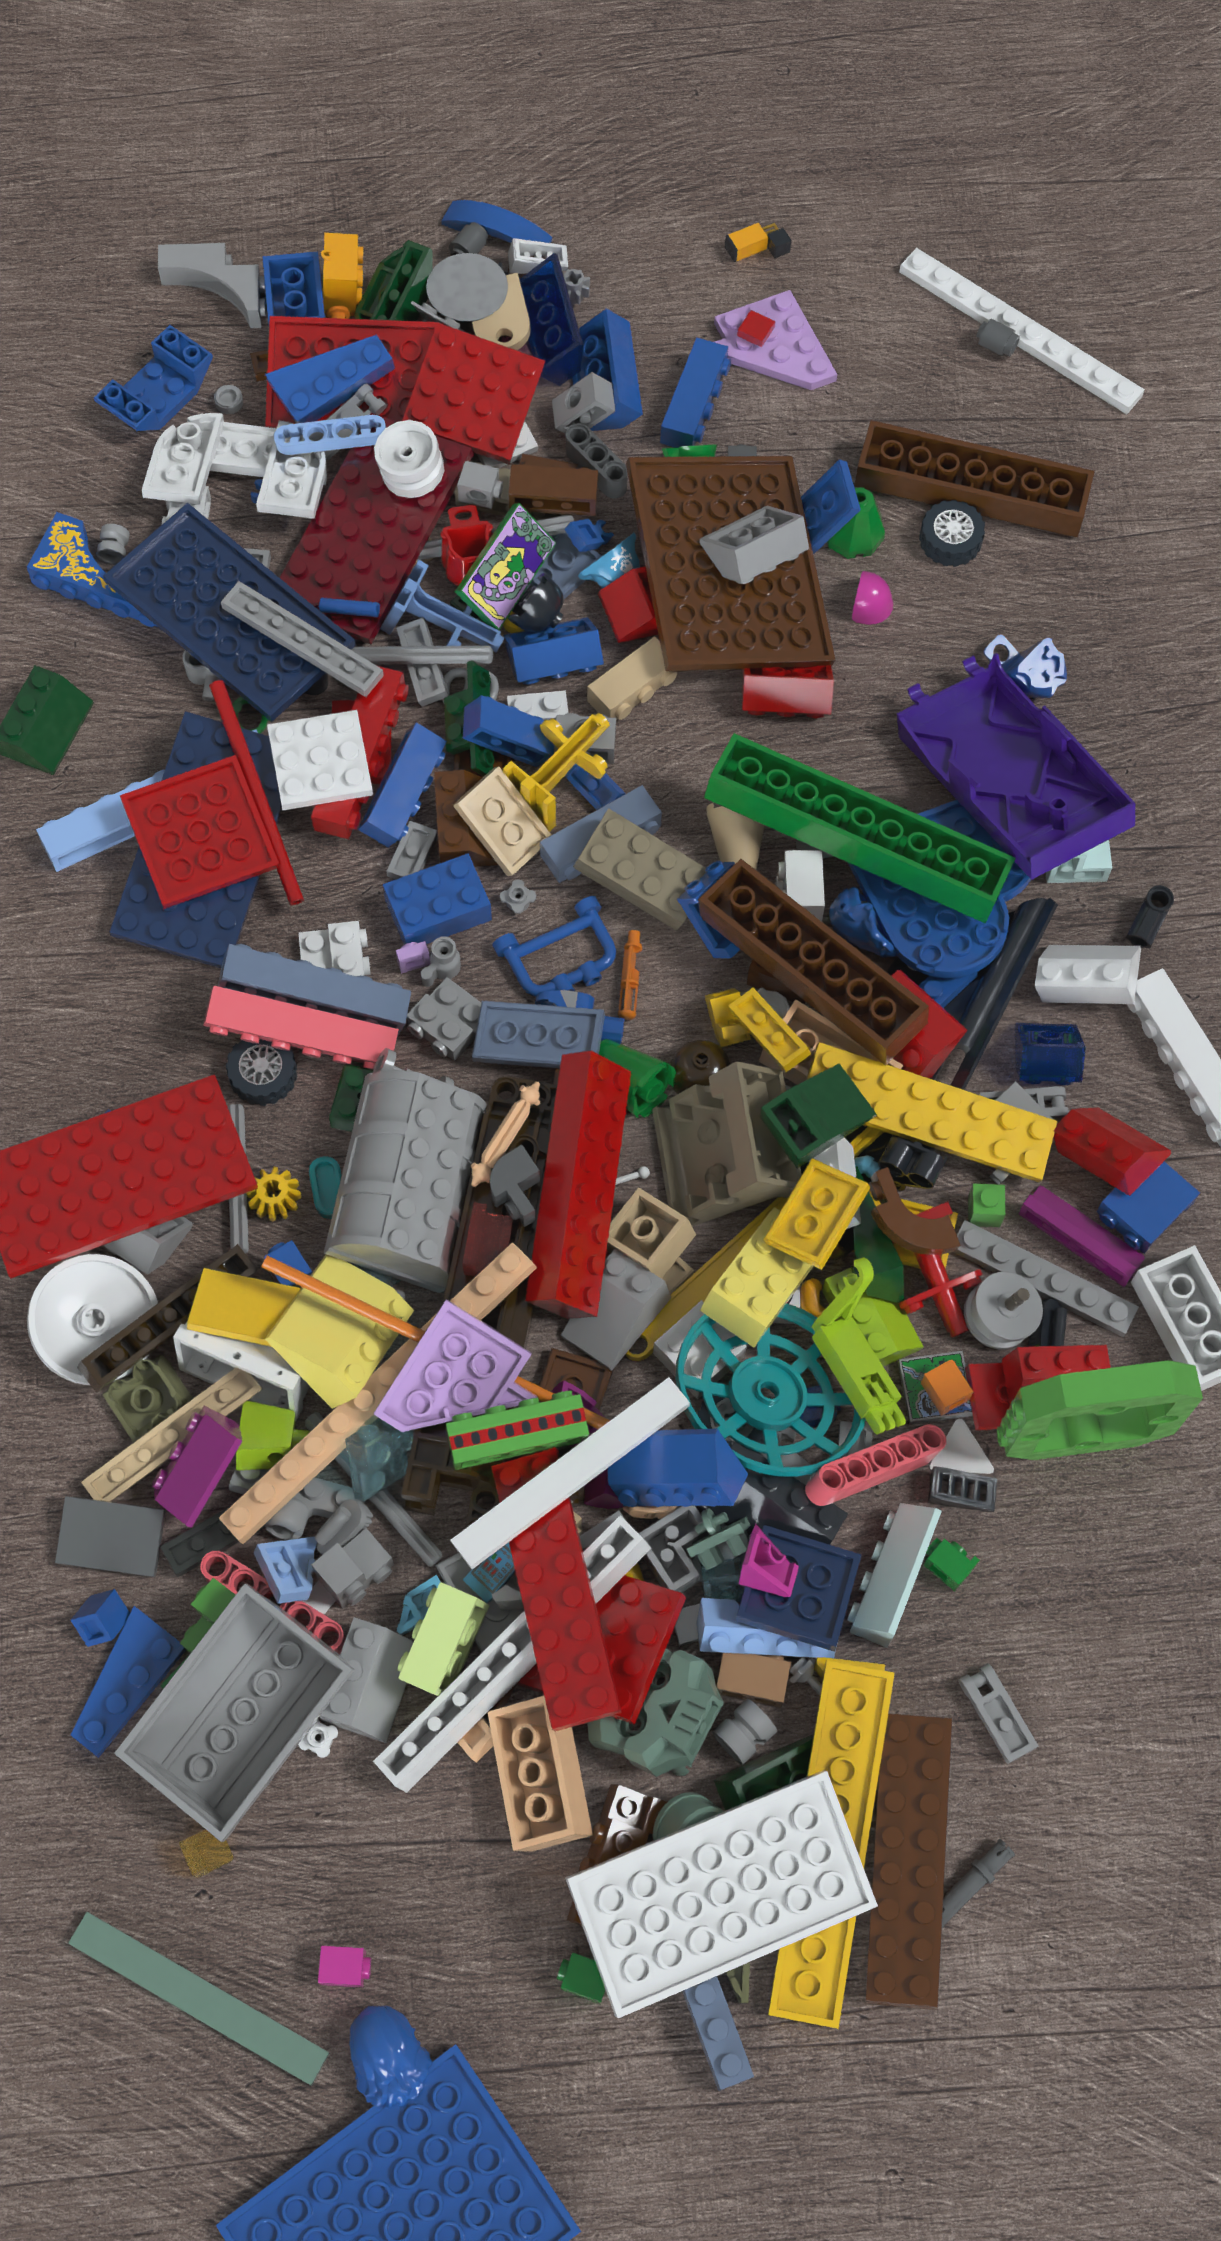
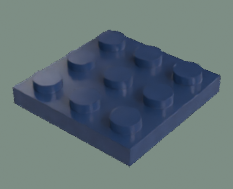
M764 1525L763 1533L786 1556L790 1563H796L799 1566L791 1597H783L745 1586L735 1621L835 1652L862 1554Z

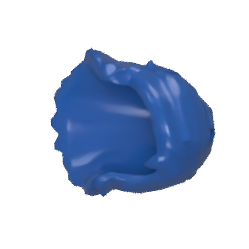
M854 886L840 892L829 909V920L833 931L853 947L856 946L859 949L874 952L880 957L897 956L894 945L886 939L875 917L873 905L871 903L862 904L861 901H866V898Z
M390 2006L366 2007L354 2019L350 2027L349 2045L351 2060L356 2073L357 2089L364 2094L366 2101L371 2102L375 2107L385 2104L387 2108H391L395 2103L401 2107L404 2106L407 2100L416 2099L423 2090V2082L426 2080L428 2068L432 2064L430 2053L424 2047H421L420 2041L415 2038V2028L411 2027L403 2013Z

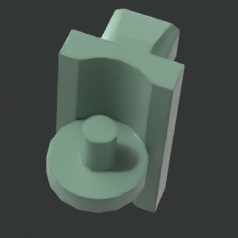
M711 1509L702 1511L703 1522L696 1525L695 1530L698 1535L707 1531L709 1535L693 1542V1545L687 1548L691 1558L697 1555L705 1569L709 1570L725 1560L717 1546L718 1544L726 1541L734 1557L747 1551L750 1538L746 1530L751 1526L747 1517L721 1528V1524L729 1521L725 1512L715 1515Z

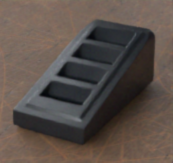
M933 1466L928 1503L994 1512L997 1479ZM942 1480H948L947 1494L941 1493ZM955 1481L961 1482L960 1496L954 1495ZM968 1483L974 1484L973 1499L967 1498ZM981 1485L987 1486L986 1502L979 1501Z

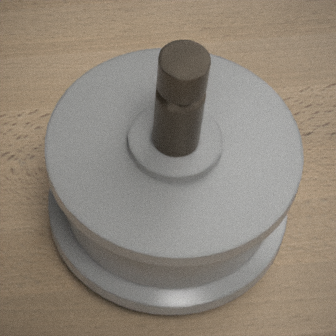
M997 1272L988 1276L969 1293L964 1304V1318L968 1329L979 1342L994 1349H1009L1020 1344L1025 1338L1036 1331L1043 1315L1042 1301L1035 1287L1024 1277L1012 1272Z

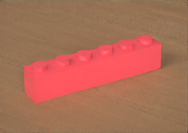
M213 986L211 989L203 1026L210 1027V1033L228 1036V1032L240 1034V1039L246 1042L259 1043V1039L272 1042L271 1047L289 1051L290 1046L303 1049L302 1054L310 1057L320 1058L322 1053L333 1056L332 1061L351 1065L352 1061L364 1063L363 1068L372 1070L379 1055L385 1048L394 1051L399 1030L218 986Z

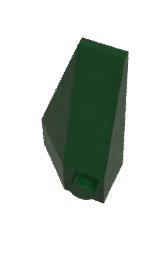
M856 1166V1178L864 1181L858 1167ZM868 1191L859 1206L861 1224L854 1226L855 1260L865 1257L873 1267V1280L865 1290L868 1296L900 1303L904 1301L903 1264L892 1240L881 1231L871 1215V1211L876 1205ZM851 1266L852 1273L857 1274V1277L859 1278V1272L857 1268Z
M814 1734L745 1763L716 1778L714 1783L725 1811L806 1778Z

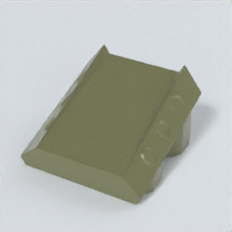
M161 1354L153 1360H140L134 1365L132 1374L124 1379L116 1380L102 1394L133 1443L194 1399L171 1366L172 1363Z

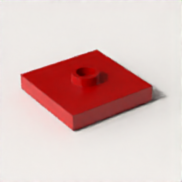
M1002 1363L968 1364L965 1367L967 1382L973 1390L970 1402L975 1430L997 1429V1427H1000L1001 1420L1010 1407Z

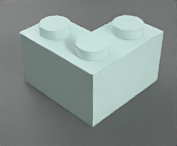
M1109 840L1046 872L1047 883L1107 882L1112 870Z

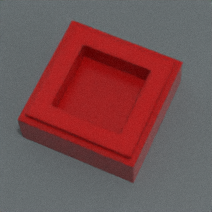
M750 310L739 327L737 336L762 347L774 330L776 321Z

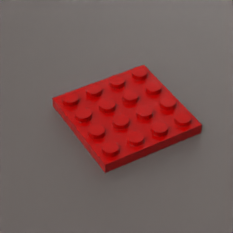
M437 322L402 421L422 422L431 428L436 436L470 447L474 453L510 465L544 368L545 360Z
M236 755L120 795L121 802L163 909L275 870L280 865Z
M624 1575L596 1603L622 1713L612 1715L611 1717L632 1724L636 1723L686 1600L683 1593ZM536 1663L517 1682V1685L543 1693Z

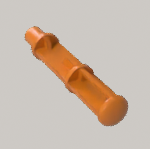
M630 930L628 932V942L624 945L618 1017L625 1020H633L636 1017L640 972L635 969L636 953L642 951V944L640 943L641 932L638 930ZM623 989H625L624 1009L621 1010ZM633 989H636L634 1011H631Z

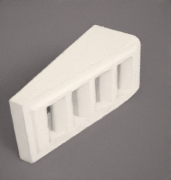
M512 239L508 251L510 273L525 274L567 271L566 245ZM552 255H557V260H553Z

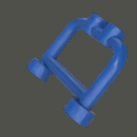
M596 896L586 897L575 905L574 909L579 918L520 945L513 933L499 937L492 944L498 957H506L524 991L533 997H536L539 992L547 990L575 991L572 985L582 980L586 986L594 985L602 979L600 972L610 967L616 958L615 944L598 914L602 907ZM589 926L592 927L604 949L602 958L596 961L585 962L577 970L568 974H559L544 985L533 983L520 959L521 957Z

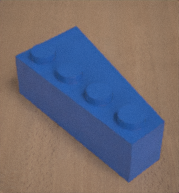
M374 335L265 374L269 385L295 424L317 421L353 397L364 384L370 386L394 370L395 366L391 355L379 337Z

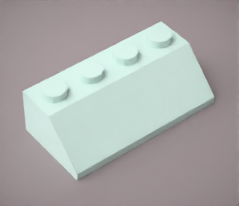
M900 1503L896 1512L889 1511L883 1529L889 1532L885 1542L878 1540L871 1557L877 1563L873 1573L866 1571L859 1590L865 1592L861 1604L854 1602L847 1621L853 1623L850 1633L886 1648L888 1647L897 1630L941 1515V1510Z

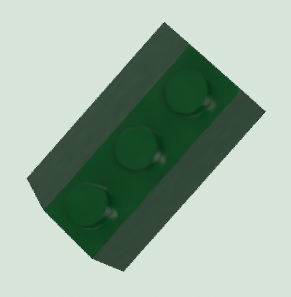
M34 665L0 725V755L54 775L94 704L93 700L62 675Z

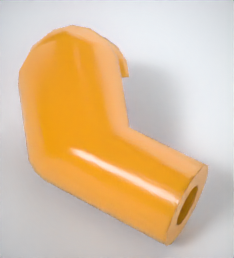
M811 1278L804 1281L801 1285L800 1306L803 1310L818 1318L826 1309L820 1304L822 1284L819 1280Z

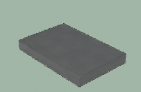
M65 1496L55 1563L155 1577L166 1509Z

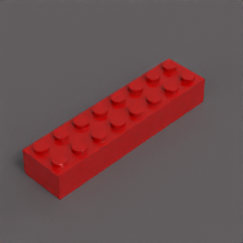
M592 1050L563 1054L561 1057L531 1260L537 1268L529 1275L525 1300L567 1319L597 1317L631 1078V1071Z

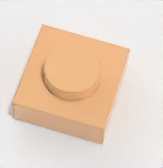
M483 1717L457 1742L476 1763L494 1746L490 1725Z

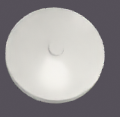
M100 1254L73 1257L51 1269L36 1287L27 1313L29 1338L36 1354L51 1371L71 1382L90 1385L77 1369L80 1361L158 1304V1301L149 1282L130 1264L115 1257ZM134 1366L127 1370L125 1373H123L121 1376H119L117 1379H115L113 1382H115L116 1380H120L126 1377L127 1375L131 1374Z

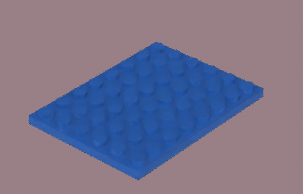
M456 2044L432 2062L431 2067L428 2068L426 2080L423 2082V2090L416 2099L407 2100L404 2106L401 2107L397 2103L391 2108H387L385 2104L378 2107L373 2106L216 2225L225 2241H569L580 2233L581 2230Z

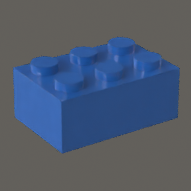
M469 854L383 884L385 902L404 945L411 942L421 943L424 941L426 944H429L439 937H448L492 920L491 903Z

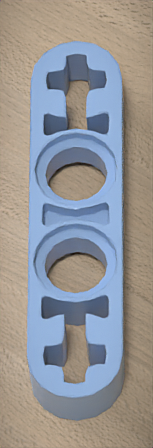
M378 415L280 426L275 431L274 440L277 450L284 455L370 446L376 444L377 438L385 430L386 424L384 419ZM376 427V432L371 433V428ZM358 428H361V435H358ZM342 429H350L352 431V434L346 438H341L337 435ZM315 432L324 434L323 438L318 441L310 440L309 436ZM300 435H303L304 441L300 442ZM291 437L290 442L285 443V438Z

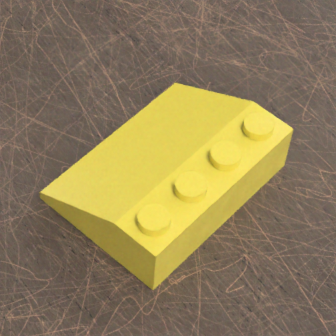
M326 1254L310 1275L405 1322L408 1321L414 1312V1309L393 1287L347 1261ZM302 1287L265 1340L333 1409L358 1396L399 1333Z

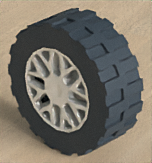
M945 500L940 502V504L933 505L925 513L919 535L920 546L922 550L924 549L925 555L933 559V562L941 563L943 566L953 565V567H956L960 564L965 565L969 563L971 559L973 560L982 547L985 534V522L982 521V515L976 511V508L967 505L963 501L951 500L946 502Z

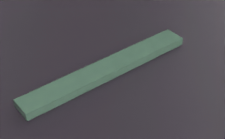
M86 1912L68 1943L311 2086L330 2054L328 2051L89 1912Z

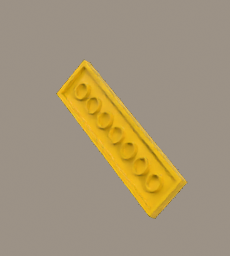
M819 1042L816 1045L807 1080L840 1063L877 1114L876 1117L864 1125L914 1142L917 1141L923 1145L1036 1182L1043 1180L1055 1133L1053 1130L1057 1125L1056 1120L890 1065L885 1066L881 1062Z

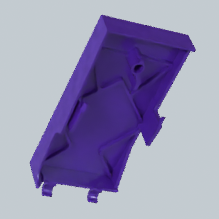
M998 653L993 655L986 669L977 664L974 655L963 660L964 669L970 677L930 697L922 692L919 683L907 688L908 694L915 704L897 713L899 738L1008 855L1016 858L1014 862L1031 880L1135 826L1136 803L1046 706H1043L1041 710L1033 704L1006 674L1000 663Z

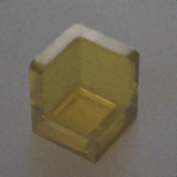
M206 1829L179 1842L191 1874L196 1879L234 1860L227 1840L224 1842L219 1841Z

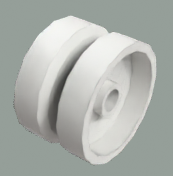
M406 420L390 425L378 436L374 447L375 459L382 479L390 491L401 497H420L433 491L441 482L445 471L444 460L439 450L437 438L431 428L422 422Z

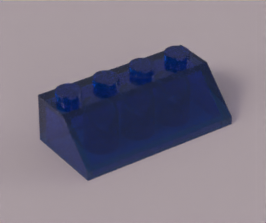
M553 253L520 278L519 281L530 321V336L528 340L534 357L545 360L541 377L561 386L581 371L584 345L558 255Z

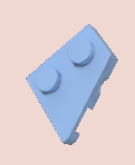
M315 1537L256 1545L254 1555L277 1604L309 1599L313 1585L312 1573L314 1571L311 1564L315 1562L314 1551L317 1545Z

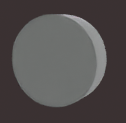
M224 385L216 390L214 401L218 411L223 414H234L242 408L243 397L239 388L233 385Z

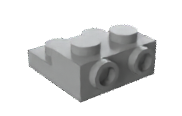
M446 977L430 996L425 994L407 1014V1028L418 1039L423 1037L429 1041L432 1049L441 1057L447 1055L455 1062L475 1040L481 1002Z

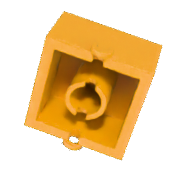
M324 232V250L321 252V257L324 259L322 288L324 314L330 307L344 306L349 309L350 316H355L356 305H359L362 299V288L359 287H363V265L358 264H363V247L358 246V234Z

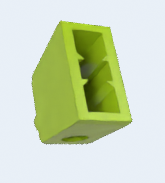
M246 1401L242 1406L239 1426L242 1443L236 1451V1470L271 1469L311 1431L295 1429V1412L293 1410Z

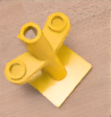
M597 713L595 716L592 714L569 739L562 734L563 728L559 722L553 718L544 720L540 724V730L558 750L531 776L512 761L503 768V772L549 832L556 826V797L550 791L575 763L597 779H601L606 774L605 769L608 766L605 760L597 754L592 757L585 753L610 726L608 720L600 713Z

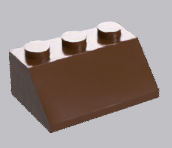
M466 770L434 772L440 863L469 854L474 867L498 865L453 807L456 801L483 778Z

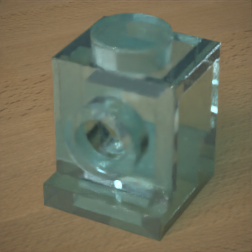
M740 1558L725 1559L722 1563L709 1570H706L700 1562L704 1598L731 1599L741 1602L745 1586L739 1584L742 1571Z

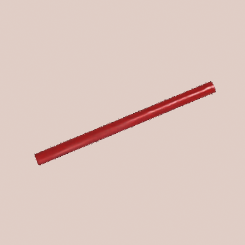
M223 680L214 681L209 687L234 755L238 759L280 865L276 869L290 906L298 905L304 901L225 683Z

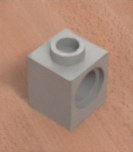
M465 461L457 484L458 501L492 509L495 498L500 499L503 490V481H499V468Z

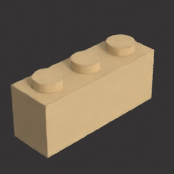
M654 636L588 685L587 701L598 713L609 718L622 720L640 702H647L660 687L670 685L675 680L677 671H665L660 641Z

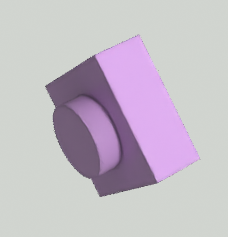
M425 941L421 943H407L401 949L396 950L397 963L401 974L430 965L429 951Z

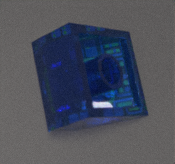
M1015 1023V1063L1019 1081H1024L1028 1084H1040L1042 1081H1050L1059 1085H1071L1073 1082L1082 1083L1086 1047L1077 1024Z

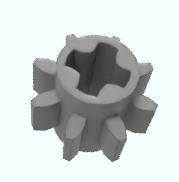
M567 269L563 276H558L557 296H563L566 304L579 305L584 297L589 298L590 277H584L582 270Z

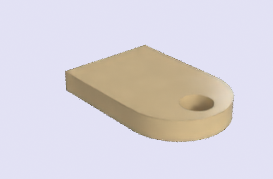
M518 273L506 275L508 291L500 308L493 314L483 319L471 321L475 336L514 350H519L525 345L530 336V321ZM504 335L512 337L510 341L505 343L498 341V338Z

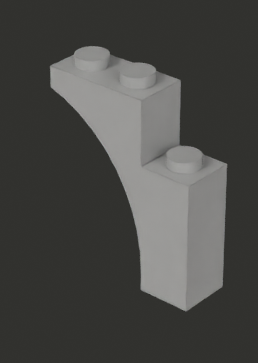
M225 243L158 245V270L162 285L193 286L214 292L236 306L247 320L250 328H261V316H266V301L261 299V293H266L265 279L264 276H260L258 264L233 265L232 254H227Z

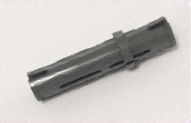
M998 1839L997 1843L980 1860L975 1859L971 1863L972 1868L944 1895L942 1929L986 1883L991 1884L995 1880L994 1875L1015 1856V1853L1009 1846L1006 1848V1843L1003 1840Z

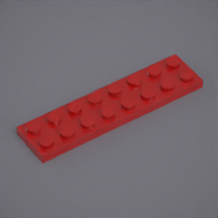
M554 1447L491 1466L499 1502L501 1503L560 1459L557 1448ZM568 1497L509 1541L552 1730L555 1732L622 1713L571 1500Z

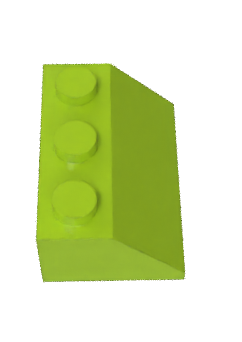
M851 1268L825 1279L822 1292L829 1304L846 1286L843 1276L851 1274ZM864 1291L852 1317L883 1367L924 1348L905 1310L900 1309L899 1303L868 1296Z

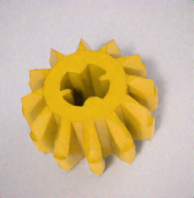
M275 1166L272 1168L271 1174H267L264 1169H261V1179L255 1177L258 1189L246 1193L247 1197L251 1198L248 1202L250 1209H257L256 1213L259 1218H263L268 1214L272 1222L275 1221L276 1214H281L283 1219H287L288 1214L286 1210L296 1211L298 1207L295 1201L301 1199V1192L297 1190L299 1187L298 1180L296 1178L290 1179L291 1173L288 1170L283 1171L279 1175L278 1167ZM273 1191V1197H269L268 1194ZM275 1191H279L280 1194L275 1197Z

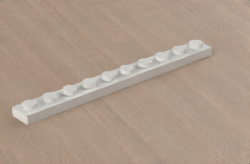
M916 248L900 265L899 272L981 324L984 321L988 323L992 318L1014 329L1015 333L1020 335L1017 345L1019 348L1123 413L1128 414L1142 398L1145 389L920 249Z

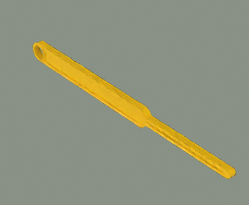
M868 1126L850 1143L854 1149V1158L863 1152L884 1131ZM778 1197L670 1295L671 1299L641 1334L640 1338L645 1339L648 1343L646 1350L640 1354H633L628 1351L625 1355L633 1361H642L653 1353L654 1342L701 1300L705 1302L713 1286L774 1207L781 1211L788 1198Z

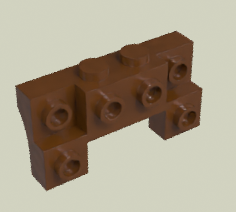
M610 1784L599 1821L592 1828L593 1835L589 1838L591 1846L588 1855L582 1860L578 1872L645 1845L648 1835L653 1837L656 1818L667 1802L656 1797H648L619 1784ZM572 1901L566 1920L582 1926L574 1901Z

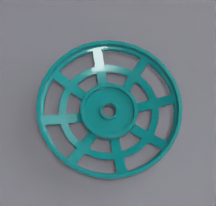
M787 1303L777 1316L801 1326L812 1334L815 1333L811 1326L817 1317L801 1308ZM706 1314L691 1327L680 1346L676 1360V1386L689 1402L690 1400L685 1388L702 1392L707 1410L719 1426L716 1429L720 1431L724 1439L731 1437L746 1448L767 1454L769 1465L746 1458L732 1450L743 1467L773 1476H803L816 1473L825 1464L843 1458L854 1446L866 1422L865 1418L861 1419L855 1407L851 1429L841 1446L824 1437L833 1419L834 1406L853 1404L846 1393H833L828 1376L816 1361L822 1354L815 1343L807 1350H804L788 1339L770 1334L769 1327L756 1345L757 1356L748 1358L741 1363L730 1350L742 1345H748V1343L738 1336L728 1338L723 1342L712 1327L716 1321ZM702 1334L713 1351L708 1357L701 1379L684 1374V1366L688 1352L695 1340ZM770 1346L785 1350L798 1359L792 1365H789L778 1358L771 1357ZM719 1359L733 1372L729 1385L711 1382L713 1369ZM807 1368L816 1378L822 1393H807L806 1385L800 1376ZM760 1389H769L775 1395V1398L765 1397ZM712 1395L729 1398L736 1413L727 1421L724 1420L718 1411ZM690 1402V1407L684 1410L691 1424L695 1429H708L701 1422ZM806 1406L823 1407L821 1421L815 1430L800 1419ZM745 1423H748L763 1431L764 1444L750 1440L736 1430ZM791 1427L805 1438L795 1444L779 1446L776 1431H782ZM813 1445L830 1455L819 1463L803 1467H783L781 1455L799 1453Z

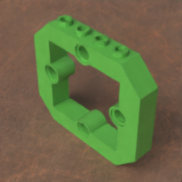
M1167 1360L1060 1374L1020 1388L1016 1397L1012 1400L1009 1409H1007L1004 1418H1002L1000 1427H997L998 1444L1000 1447L1005 1448L1007 1457L1039 1460L1137 1447L1173 1435L1203 1399L1196 1366Z

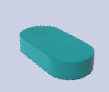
M322 1156L311 1163L309 1177L316 1211L320 1216L332 1219L342 1174L340 1166L335 1159Z

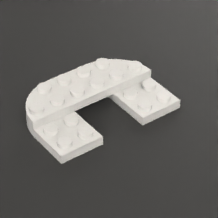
M222 413L198 414L187 417V422L177 428L171 425L159 437L143 483L142 495L143 498L200 505L210 471L263 477L256 503L257 512L315 519L323 485H326L327 481L324 451L294 455L280 453L276 448L274 433L280 426L293 423L279 420L277 428L224 422ZM300 435V442L304 441L303 435ZM291 437L285 438V443L290 442Z

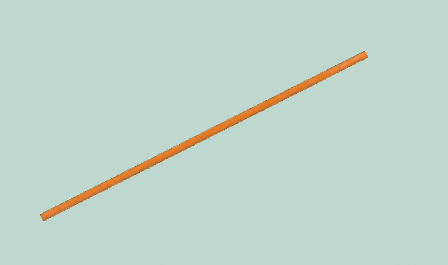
M268 1255L261 1266L413 1341L419 1342L425 1333L420 1328ZM519 1376L514 1381L535 1394L540 1402L551 1401L552 1395L555 1394ZM584 1408L587 1424L594 1428L600 1429L611 1421Z

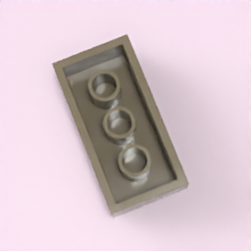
M609 808L573 866L579 872L676 931L687 918L677 898L685 892V887L690 882L700 879L706 873L704 866Z

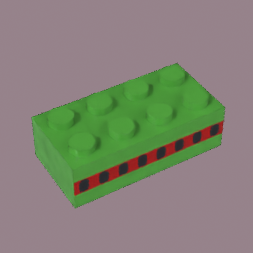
M564 1391L553 1394L551 1401L539 1403L538 1398H532L518 1402V1408L506 1410L505 1405L485 1409L486 1413L482 1416L472 1417L471 1412L452 1416V1422L446 1423V1429L455 1470L541 1452L554 1447L559 1448L581 1443L589 1436L581 1394L573 1396L572 1391Z

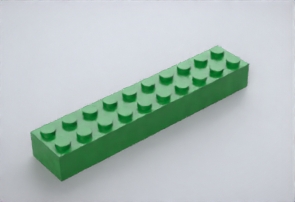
M733 733L710 775L704 796L709 801L985 924L1016 859L1013 856Z

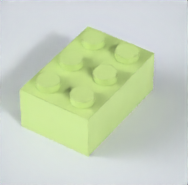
M440 1582L438 1588L434 1587L427 1598L426 1607L429 1608L424 1620L420 1619L415 1625L412 1633L414 1642L410 1652L406 1651L400 1659L398 1679L439 1696L460 1675L490 1605L477 1597Z

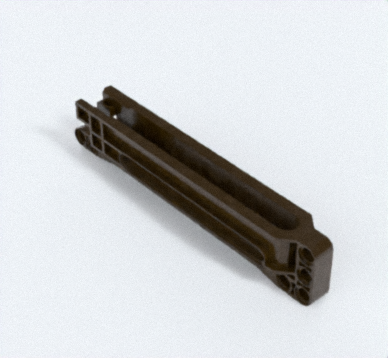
M503 1076L494 1081L474 1158L476 1164L481 1163L482 1153L513 1104L521 1099L520 1087L522 1085L525 1087L531 1086L536 1081ZM539 1082V1097L545 1101L538 1106L535 1104L530 1105V1113L505 1152L507 1154L523 1145L540 1173V1182L525 1190V1196L535 1209V1221L524 1227L519 1220L514 1243L530 1260H532L557 1085ZM504 1091L514 1094L509 1099H502L498 1095ZM472 1172L443 1303L446 1299L450 1301L487 1267L497 1257L507 1213L505 1203L497 1208L494 1206L490 1183L482 1182L476 1187L471 1186ZM529 1276L502 1300L496 1331L525 1349L535 1305L525 1301ZM452 1421L415 1429L401 1493L402 1498L406 1499L405 1510L434 1516L440 1486L473 1491L464 1528L466 1529L500 1503L491 1466L501 1464L503 1460L455 1470L446 1429V1423ZM489 1496L496 1502L490 1509H481L477 1505L478 1501L482 1497Z

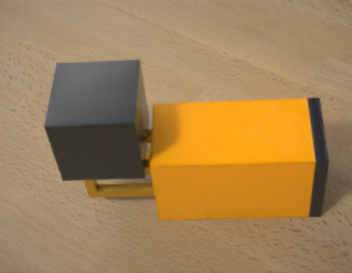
M758 222L726 235L725 249L734 262L764 251L767 248L775 259L790 253L792 240L784 228L778 229L775 223L762 228ZM771 227L775 228L767 232H764V230L769 229Z

